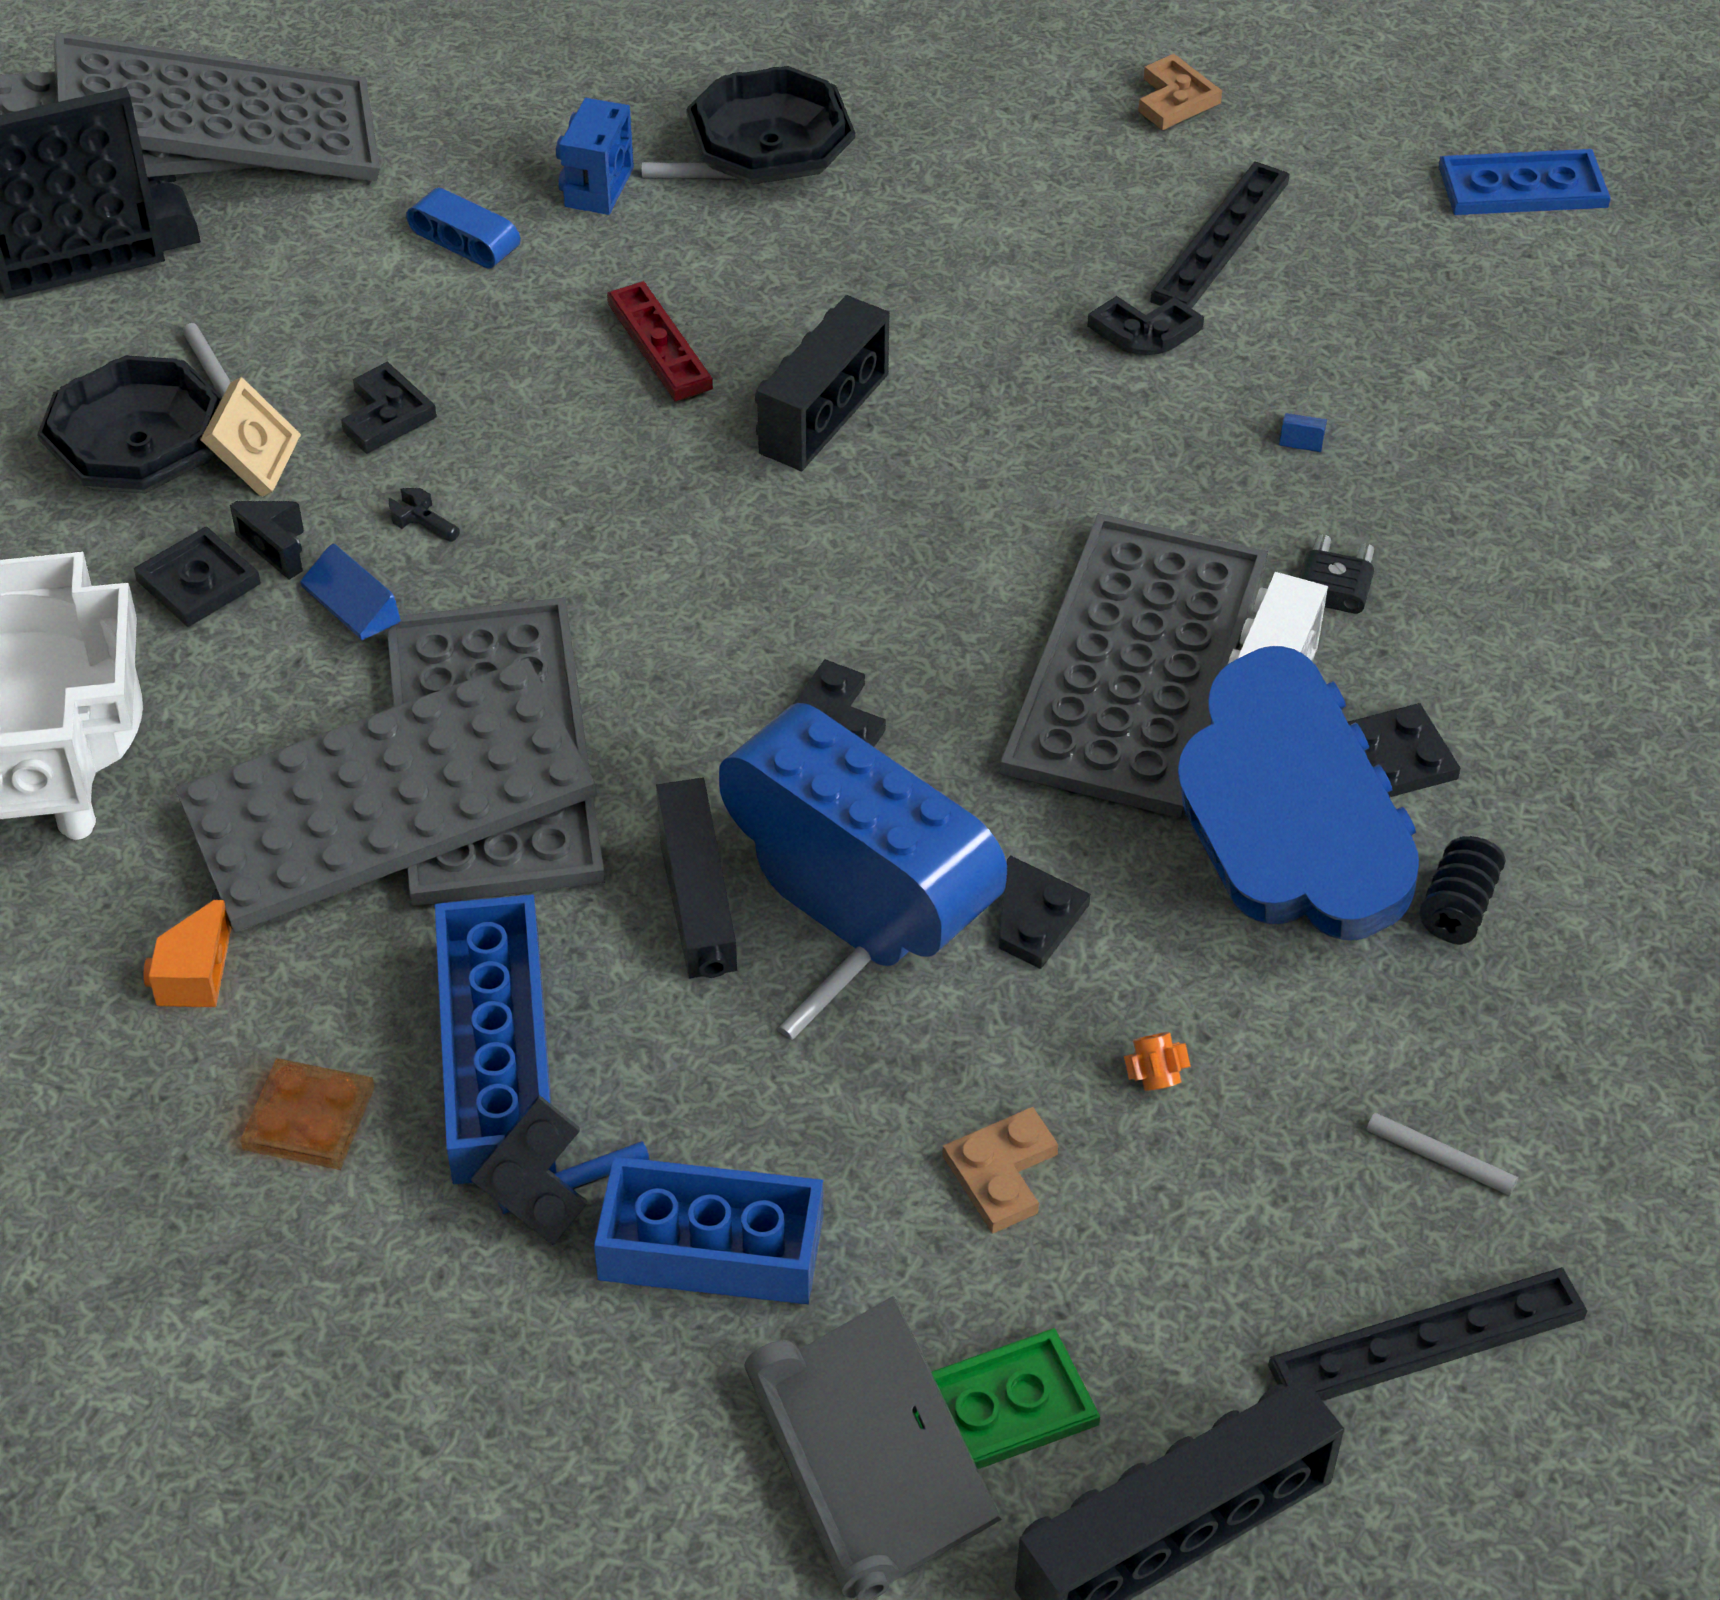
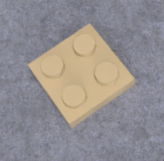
M240 377L230 382L201 441L259 496L263 497L273 492L301 434L248 382Z

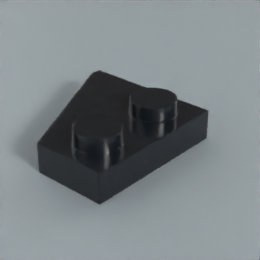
M1010 855L1007 859V879L1003 895L999 949L1042 969L1090 905L1091 894Z

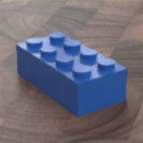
M614 1156L594 1243L598 1280L809 1305L824 1215L823 1180Z

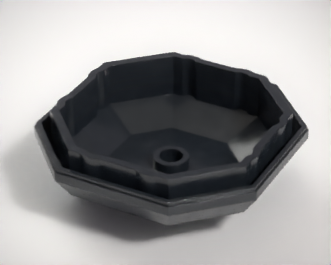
M790 66L771 67L763 70L723 75L716 79L686 109V114L703 162L716 171L753 185L819 175L855 139V130L836 85L829 83L828 80Z
M125 355L108 362L105 366L82 377L71 380L68 384L53 392L37 436L38 440L82 486L97 491L146 494L209 462L216 455L201 441V438L222 396L185 360Z

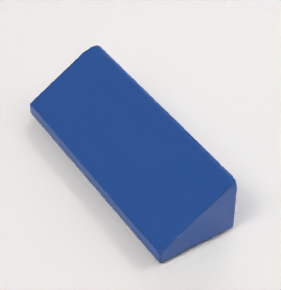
M331 544L300 581L301 586L361 640L373 636L401 621L393 593L336 544Z

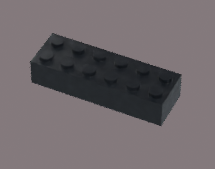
M1304 1377L1287 1387L1283 1384L1276 1385L1265 1392L1257 1404L1240 1413L1238 1410H1233L1224 1414L1214 1423L1211 1430L1195 1439L1187 1436L1178 1440L1167 1450L1163 1457L1148 1465L1138 1463L1130 1467L1121 1475L1118 1482L1100 1492L1097 1489L1087 1491L1073 1502L1069 1510L1053 1519L1045 1516L1031 1523L1019 1538L1015 1591L1021 1600H1131L1331 1484L1344 1427Z

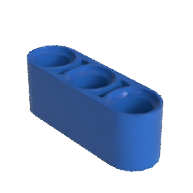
M443 188L433 189L406 212L408 224L417 235L487 269L493 268L520 245L521 238L519 232L509 220Z

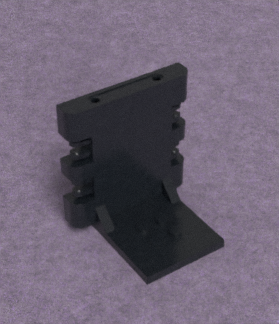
M127 87L0 115V290H3L5 299L164 262L163 251L201 242L197 223L183 189L176 184L170 183L176 181L175 175L147 177L131 96Z

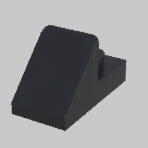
M236 501L230 505L234 529L238 538L288 580L303 572L300 558L302 546L297 536L304 532L300 506L297 502Z

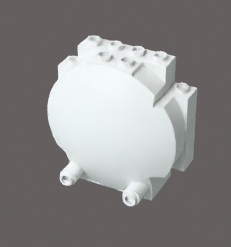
M83 552L0 560V819L54 814L59 831L73 840L83 839L91 834L96 823L91 804L92 783L95 774L122 758L137 734L143 711L142 693L135 668L137 617L129 583L92 586Z

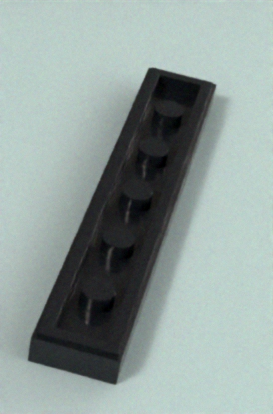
M1254 161L1153 289L1150 302L1161 306L1175 297L1190 308H1193L1288 185L1290 173Z
M1561 1267L1271 1356L1268 1367L1277 1385L1283 1384L1287 1387L1304 1377L1321 1400L1324 1401L1584 1320L1588 1310L1564 1268Z

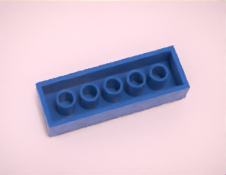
M534 894L435 904L446 1145L453 1185L474 1183L471 1180V1175L538 1095L551 1104L539 933ZM556 1161L548 1169L553 1174L557 1173Z

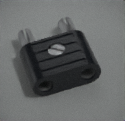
M1323 534L1318 535L1313 550L1306 553L1299 578L1328 586L1325 608L1353 614L1362 612L1374 574V567L1371 564L1374 547L1369 544L1364 560L1366 544L1359 546L1357 557L1328 552L1331 539L1327 535L1325 536L1322 550H1320Z

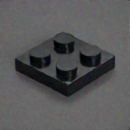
M207 526L133 568L136 581L187 627H190L261 584L259 572Z
M1421 703L1348 721L1349 725L1356 722L1364 733L1369 745V749L1365 750V753L1372 767L1379 764L1385 771L1393 789L1388 792L1389 797L1454 781L1459 778L1461 769Z

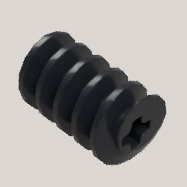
M1462 836L1452 840L1445 847L1443 857L1439 861L1437 871L1433 875L1432 883L1428 887L1426 897L1422 901L1419 911L1422 924L1431 934L1446 942L1457 945L1469 943L1476 937L1478 927L1483 920V913L1487 911L1489 899L1494 894L1495 885L1499 881L1500 872L1504 869L1506 862L1503 851L1496 844L1475 836Z

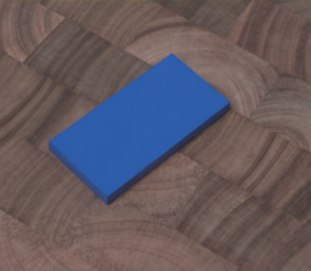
M1592 149L1440 156L1438 167L1454 215L1609 207L1611 197Z

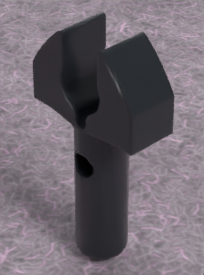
M421 488L400 489L402 501L410 506H402L397 501L389 498L391 520L398 527L403 529L410 523H419L449 542H453L458 538L460 534L459 527L428 509L432 506L431 494Z

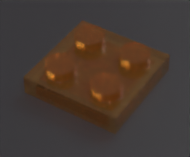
M276 1058L240 1139L243 1150L341 1170L374 1091L373 1077Z

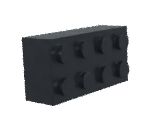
M845 295L834 308H830L826 312L823 320L812 332L806 333L795 351L790 356L787 355L783 358L779 368L770 378L763 380L759 384L755 393V403L757 404L758 412L756 435H758L759 454L801 472L808 466L888 376L889 311Z

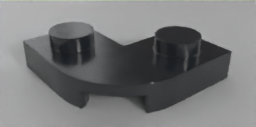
M1115 296L1088 314L1087 327L1127 352L1140 355H1155L1172 350L1203 329L1204 316L1175 297L1145 315L1118 296Z

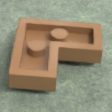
M1175 54L1160 59L1144 68V80L1156 88L1157 91L1139 99L1138 112L1161 130L1167 129L1221 103L1222 90Z
M1031 1107L943 1145L942 1156L993 1234L1038 1214L1039 1202L1019 1172L1058 1154V1143L1036 1110Z

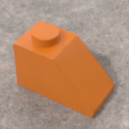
M213 900L157 937L153 958L147 957L144 963V984L146 987L152 988L157 1006L216 1007L231 933L224 900Z

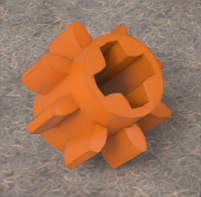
M1170 1032L1152 1034L1133 1040L1134 1054L1124 1056L1129 1080L1135 1079L1137 1081L1142 1079L1145 1091L1162 1089L1181 1083L1179 1071L1183 1068L1191 1067L1186 1043H1172Z

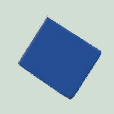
M1285 413L1279 446L1321 452L1327 419Z

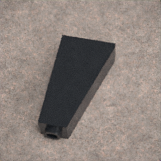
M704 777L656 784L660 847L689 979L697 977L715 978L728 972L737 971L736 939Z

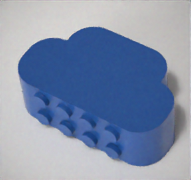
M1284 646L1259 648L1229 663L1216 676L1209 692L1208 703L1211 725L1196 733L1185 745L1179 760L1178 775L1182 789L1181 796L1184 811L1231 900L1243 914L1263 923H1288L1306 915L1311 924L1320 932L1341 940H1360L1393 925L1407 912L1415 893L1419 857L1411 835L1416 833V829L1405 808L1400 807L1396 809L1388 794L1393 789L1381 765L1378 764L1372 767L1365 750L1369 749V745L1361 728L1356 722L1351 725L1348 724L1342 711L1346 704L1339 688L1334 681L1326 684L1316 665L1307 656L1295 649Z
M804 703L791 705L720 764L719 789L723 803L739 828L755 842L759 865L771 885L783 898L855 949L858 946L864 948L869 953L871 960L879 965H894L908 952L924 957L935 955L1000 897L1006 888L1007 863L1004 853L996 838L978 818L811 705Z

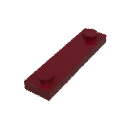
M644 281L607 293L608 305L675 402L713 389V378Z

